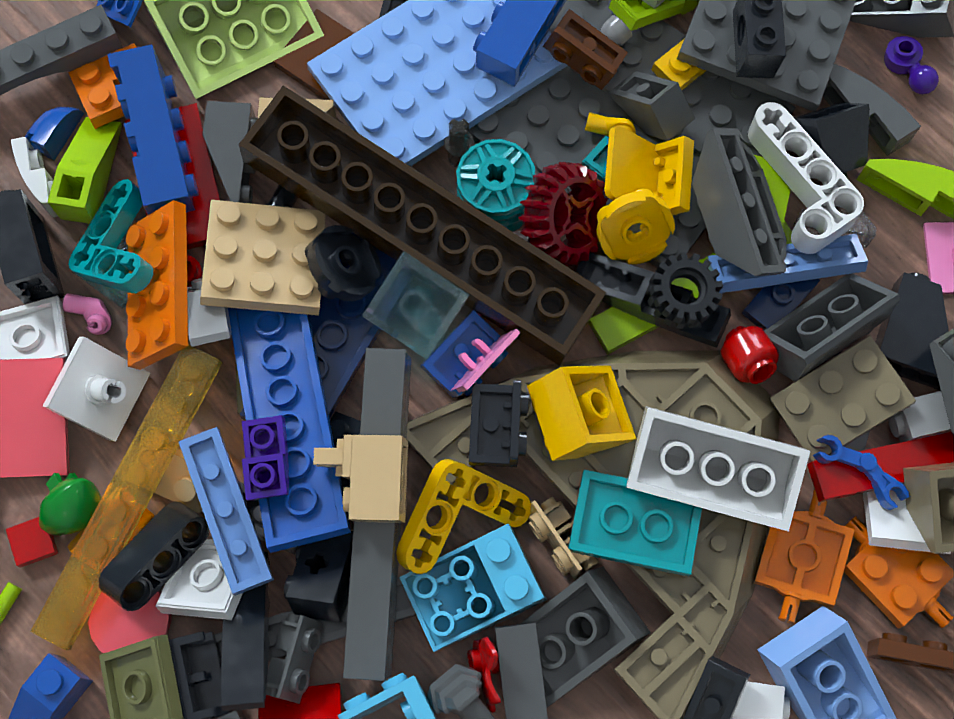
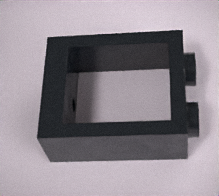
M21 189L1 191L0 269L4 284L24 304L57 295L60 299L64 298L63 287L43 216Z

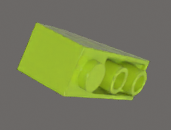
M85 117L57 166L48 198V204L60 219L87 224L91 223L103 202L122 128L121 122L112 121L95 129L89 117Z

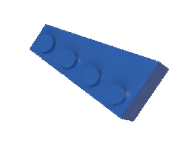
M152 44L107 54L110 68L113 69L120 83L115 85L118 101L121 104L126 120L130 119V122L124 123L130 148L133 153H137V156L132 157L142 203L147 214L153 213L173 200L186 204V212L195 211L193 197L199 196L194 174H187L185 163L191 162V156L186 140L180 141L178 131L184 129V123L179 107L173 108L171 98L177 97V91L172 75H165Z

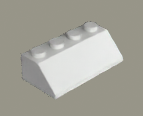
M646 406L635 444L626 488L789 532L810 451Z

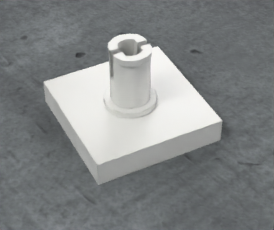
M79 337L42 407L109 441L116 442L150 372L144 369L139 370L128 367V360L86 337Z

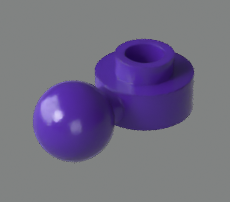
M908 36L892 39L888 43L884 55L886 67L896 74H909V86L915 93L922 95L931 93L938 85L939 76L933 67L920 64L923 56L921 44L916 39Z

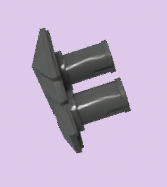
M455 664L429 686L426 697L437 714L453 712V714H457L461 719H495L479 698L482 675L477 670L466 665Z

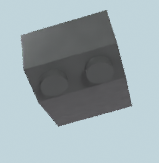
M603 566L587 571L521 623H536L546 708L651 633Z

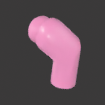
M69 293L65 295L63 311L83 315L88 324L86 328L91 334H105L110 330L112 318L102 300Z

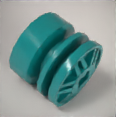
M503 139L484 140L471 146L461 157L456 170L457 197L510 231L518 230L525 223L518 218L524 214L525 207L520 202L528 197L524 187L534 185L533 175H536L535 165L529 154L516 143Z

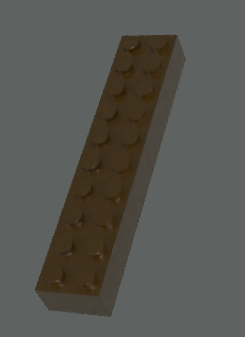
M284 85L238 144L243 162L337 223L355 230L354 234L362 239L366 238L371 245L504 331L510 332L517 329L520 332L516 337L518 340L559 366L607 293Z

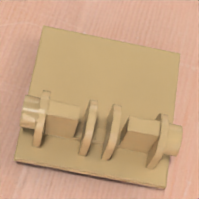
M551 497L540 506L535 500L531 503L530 522L528 524L541 543L547 540L553 548L551 558L563 576L570 573L573 579L576 580L582 571V567L586 572L599 563L595 557L572 553L567 547L570 537L565 541L560 537L572 529L573 521L558 531L555 530L571 519L561 501L556 502L554 497Z

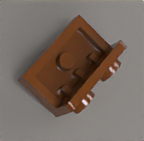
M570 9L542 46L557 61L567 64L578 72L585 82L595 85L601 90L614 77L618 67L628 54L627 51Z

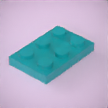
M583 470L568 546L572 553L688 577L691 575L702 508L626 488L628 478Z

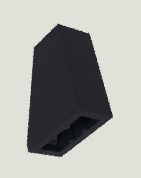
M904 272L893 284L891 290L899 294L900 302L887 320L881 323L875 342L899 376L941 391L929 344L949 332L942 286L932 282L926 275Z

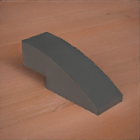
M837 64L833 65L823 94L830 106L839 103L869 104V134L886 156L908 144L921 127L912 115L887 92L868 79Z

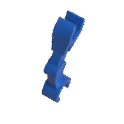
M826 435L816 440L819 443H825L830 446L831 456L820 451L814 454L813 457L823 464L838 461L856 467L860 472H864L871 481L878 502L884 509L892 510L898 508L889 496L890 490L896 493L900 501L909 498V491L906 486L885 473L877 464V459L873 454L861 453L843 447L841 441L833 435Z

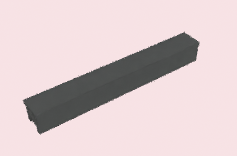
M366 348L360 435H396L407 439L412 358L408 355L406 349ZM354 521L343 678L386 681V678L392 675L399 565L396 550L400 541L401 523Z

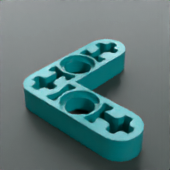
M123 179L111 188L72 252L68 265L70 270L86 281L128 293H138L150 283L154 269L152 265L136 253L117 249L143 205L139 187L132 181Z

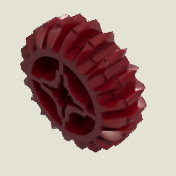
M559 162V164L555 163L554 165L543 167L542 173L533 175L534 185L524 187L528 197L520 202L525 207L524 214L518 217L525 222V227L520 233L525 237H529L527 240L529 243L563 265L572 266L577 265L580 261H588L589 252H598L597 213L602 207L606 206V202L609 199L605 192H602L605 182L597 179V172L587 169V166H583L580 163ZM567 187L571 189V191L568 194L565 191ZM565 234L566 239L561 241L560 238Z

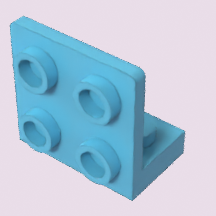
M404 673L383 682L381 685L384 691L373 697H370L365 692L348 700L343 704L346 711L337 715L339 719H361L405 696L407 700L400 703V706L407 719H437L418 679L414 675L407 678Z

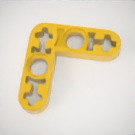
M451 459L441 460L432 469L396 550L397 560L402 567L413 573L423 574L431 570L438 560L462 505L506 525L509 523L511 527H519L530 516L531 502L524 493L463 463ZM448 473L456 477L454 484L446 481ZM486 483L489 491L488 496L484 502L477 504L474 497L475 490L479 485ZM438 493L448 496V500L445 501L438 498ZM501 499L516 506L513 513L498 506ZM439 505L442 512L441 519L436 525L429 527L426 519L427 513L432 507ZM423 531L430 534V540L420 536V532ZM414 549L423 551L420 559L411 556Z

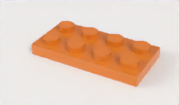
M175 200L131 225L126 235L128 252L136 253L152 265L154 269L153 277L147 287L138 293H128L126 313L128 315V336L126 339L128 367L139 370L188 347L186 204Z

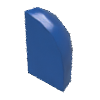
M56 107L48 110L32 124L24 137L28 139L34 149H39L42 155L55 161L85 113L73 107Z

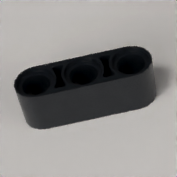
M181 502L169 503L103 569L98 580L99 588L127 611L140 609L206 541L209 534L206 519Z

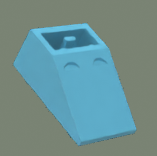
M509 523L439 557L434 567L427 573L417 574L409 572L399 577L433 652L547 601L523 548Z

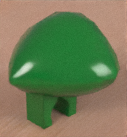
M53 473L46 483L50 492L40 505L39 526L45 532L59 536L84 530L98 518L102 511L103 500L98 488L92 481L78 478L75 473H69L65 480H62L59 473Z

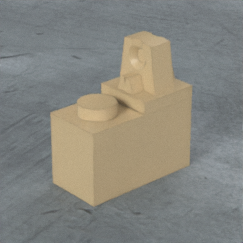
M344 435V439H337V448H314L313 465L317 467H336V477H344L350 480V487H345L343 491L344 512H349V520L355 522L405 523L408 440L406 438L396 435Z

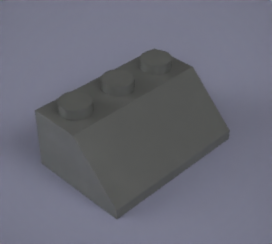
M853 273L846 274L765 330V333L779 351L776 371L795 382L808 375L887 320L900 302L899 294Z

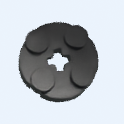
M343 225L329 226L321 231L306 246L305 256L311 274L318 283V290L325 298L357 301L364 298L376 287L375 282L380 277L381 265L371 243L366 238L360 241L352 235L355 230ZM339 258L342 260V262H348L350 267L346 269L341 264Z

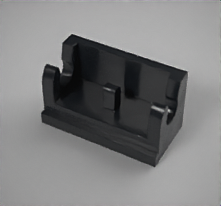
M202 631L168 639L183 719H213L230 713L231 711H222L221 663L214 632L204 633Z

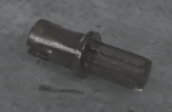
M452 119L449 122V136L444 141L445 149L448 152V161L455 168H458L461 157L474 145L473 136L469 132V123L465 119L459 122Z

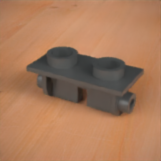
M288 613L287 620H282L275 649L285 651L287 654L285 660L276 657L271 658L267 675L266 695L300 704L302 695L309 685V671L314 653L318 650L321 643L322 622Z

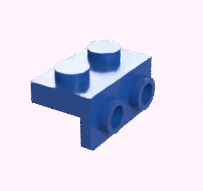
M473 310L420 367L452 398L458 397L462 393L469 396L472 393L473 385L468 390L460 393L456 389L451 391L458 380L469 370L459 360V354L466 353L476 363V359L483 354L471 342L478 338L490 348L501 336ZM504 350L490 367L492 369L495 368L507 356L508 352ZM479 377L475 383L481 384L483 380Z

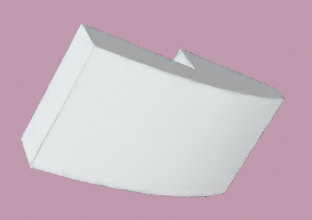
M26 137L11 139L15 161L26 185L43 208L52 217H57L58 215L48 204L53 179L44 168L40 150L34 149Z

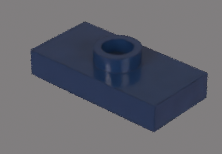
M820 279L765 286L746 306L742 314L757 327L765 331L794 311L816 287Z

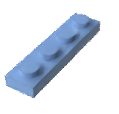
M857 234L840 236L814 254L802 253L792 243L787 244L784 261L786 263V272L777 275L754 276L717 255L708 256V260L712 262L708 269L713 271L717 268L720 275L716 278V281L723 282V288L719 293L865 272L868 265V259Z
M218 427L178 441L232 594L236 596L273 581L274 578Z

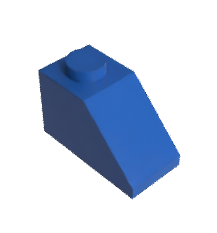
M48 653L22 685L8 719H63L93 680L63 656Z

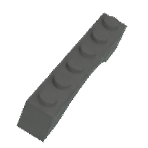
M102 5L1 49L0 95L41 77L73 71L118 49H122L121 42Z

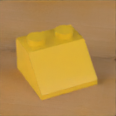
M611 366L560 367L527 385L532 400V407L537 415L544 436L545 446L549 451L552 461L577 459L637 439Z

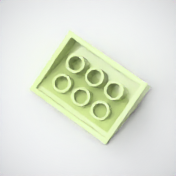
M144 0V5L195 99L213 92L324 36L307 0ZM308 21L314 33L286 46L303 24Z

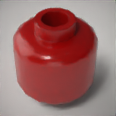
M739 326L727 334L726 341L721 348V357L733 376L740 382L758 384L766 381L775 373L779 360V351L760 327Z

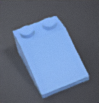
M820 607L757 649L775 684L785 687L784 697L790 698V706L799 719H897L848 621L826 607Z

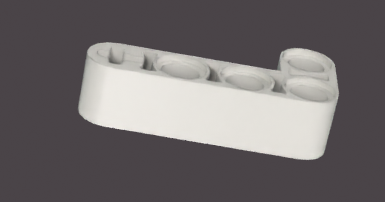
M775 102L762 104L757 109L750 125L748 138L751 144L808 208L802 213L791 234V242L798 251L805 254H814L846 233L853 226L863 210V197L786 108ZM786 151L795 152L799 157L790 156ZM810 178L818 179L823 185L820 186L813 183ZM835 206L844 208L848 214L840 213ZM805 227L815 228L820 235L809 233Z

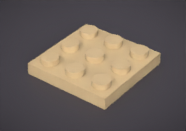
M211 200L200 305L319 316L321 293L318 290V283L309 269L305 248L325 229V214L319 210Z

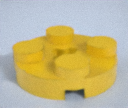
M642 188L636 192L620 196L609 205L602 207L597 213L598 225L596 232L604 253L612 260H616V258L627 260L628 264L644 263L660 255L668 246L666 240L670 236V232L673 234L675 230L674 218L664 200L655 196L649 189ZM642 223L640 225L641 231L634 234L632 230H628L632 225Z

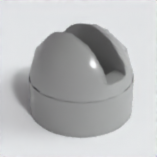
M612 15L601 28V33L619 46L625 44L632 37L630 29L615 15Z

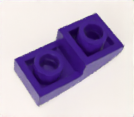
M279 415L242 421L245 451L242 467L246 500L289 495V466L285 418Z

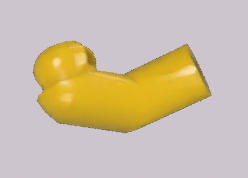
M589 112L585 131L609 136L610 129L619 125L636 134L635 126L629 119L607 117Z

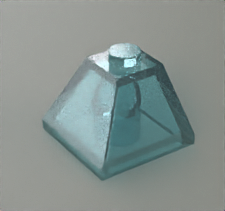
M404 251L362 317L425 359H428L457 317L469 294Z

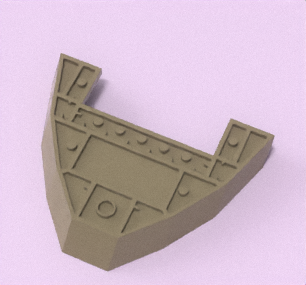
M721 350L630 351L562 362L560 366L557 364L537 366L497 383V385H513V380H521V392H529L527 385L560 367L611 366L636 438L638 437L646 406L778 441L780 415L770 402V397L772 396L759 383L740 382L736 379L722 360ZM472 394L425 413L407 423L408 444L431 469L444 459H451L471 468L476 466L469 465ZM529 394L528 417L520 416L519 431L527 432L526 457L574 509H576L583 470L628 478L637 439L577 459L552 461L549 451L545 446L544 436L537 415L532 407V400ZM448 473L446 481L454 484L456 477ZM702 508L692 572L689 577L626 564L672 614L613 670L657 719H683L708 659L711 656L720 659L753 595L754 581L761 560L768 526Z

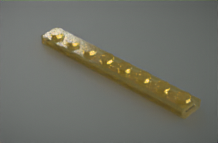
M190 345L180 351L30 632L64 650H71L102 592L98 581L101 572L127 545L179 446L178 441L183 439L223 363L219 359Z

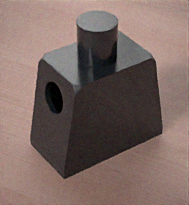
M839 103L794 117L846 178L848 171L866 165L868 161L869 104Z

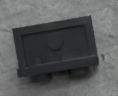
M513 380V385L473 384L469 465L517 468L518 456H526L527 432L519 431L520 416L528 417L529 392H521V380Z

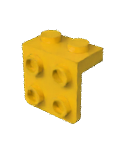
M622 126L612 127L609 131L605 195L614 201L620 196L644 188L651 190L655 196L664 200L672 215L690 211L694 140L681 136L655 145Z

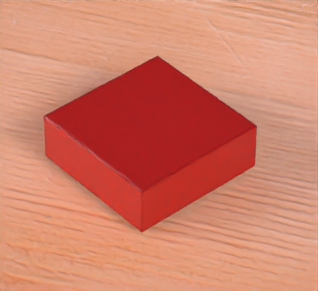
M39 517L6 529L16 566L20 568L59 554L54 536L40 528Z

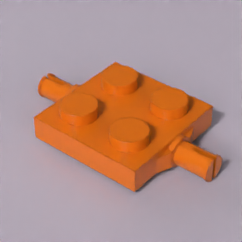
M813 490L809 511H794L789 532L774 527L769 528L754 584L776 590L784 596L778 619L785 622L789 607H791L787 621L790 624L796 623L795 620L800 602H814L830 608L835 606L855 529L836 524L824 516L828 501L820 502L818 506L819 501L815 490Z
M854 516L844 525L855 529L853 537L860 543L855 555L846 563L844 573L898 629L904 627L917 613L925 611L940 628L950 623L949 621L954 616L936 599L939 597L941 589L954 577V570L938 554L870 546L867 528L857 516Z

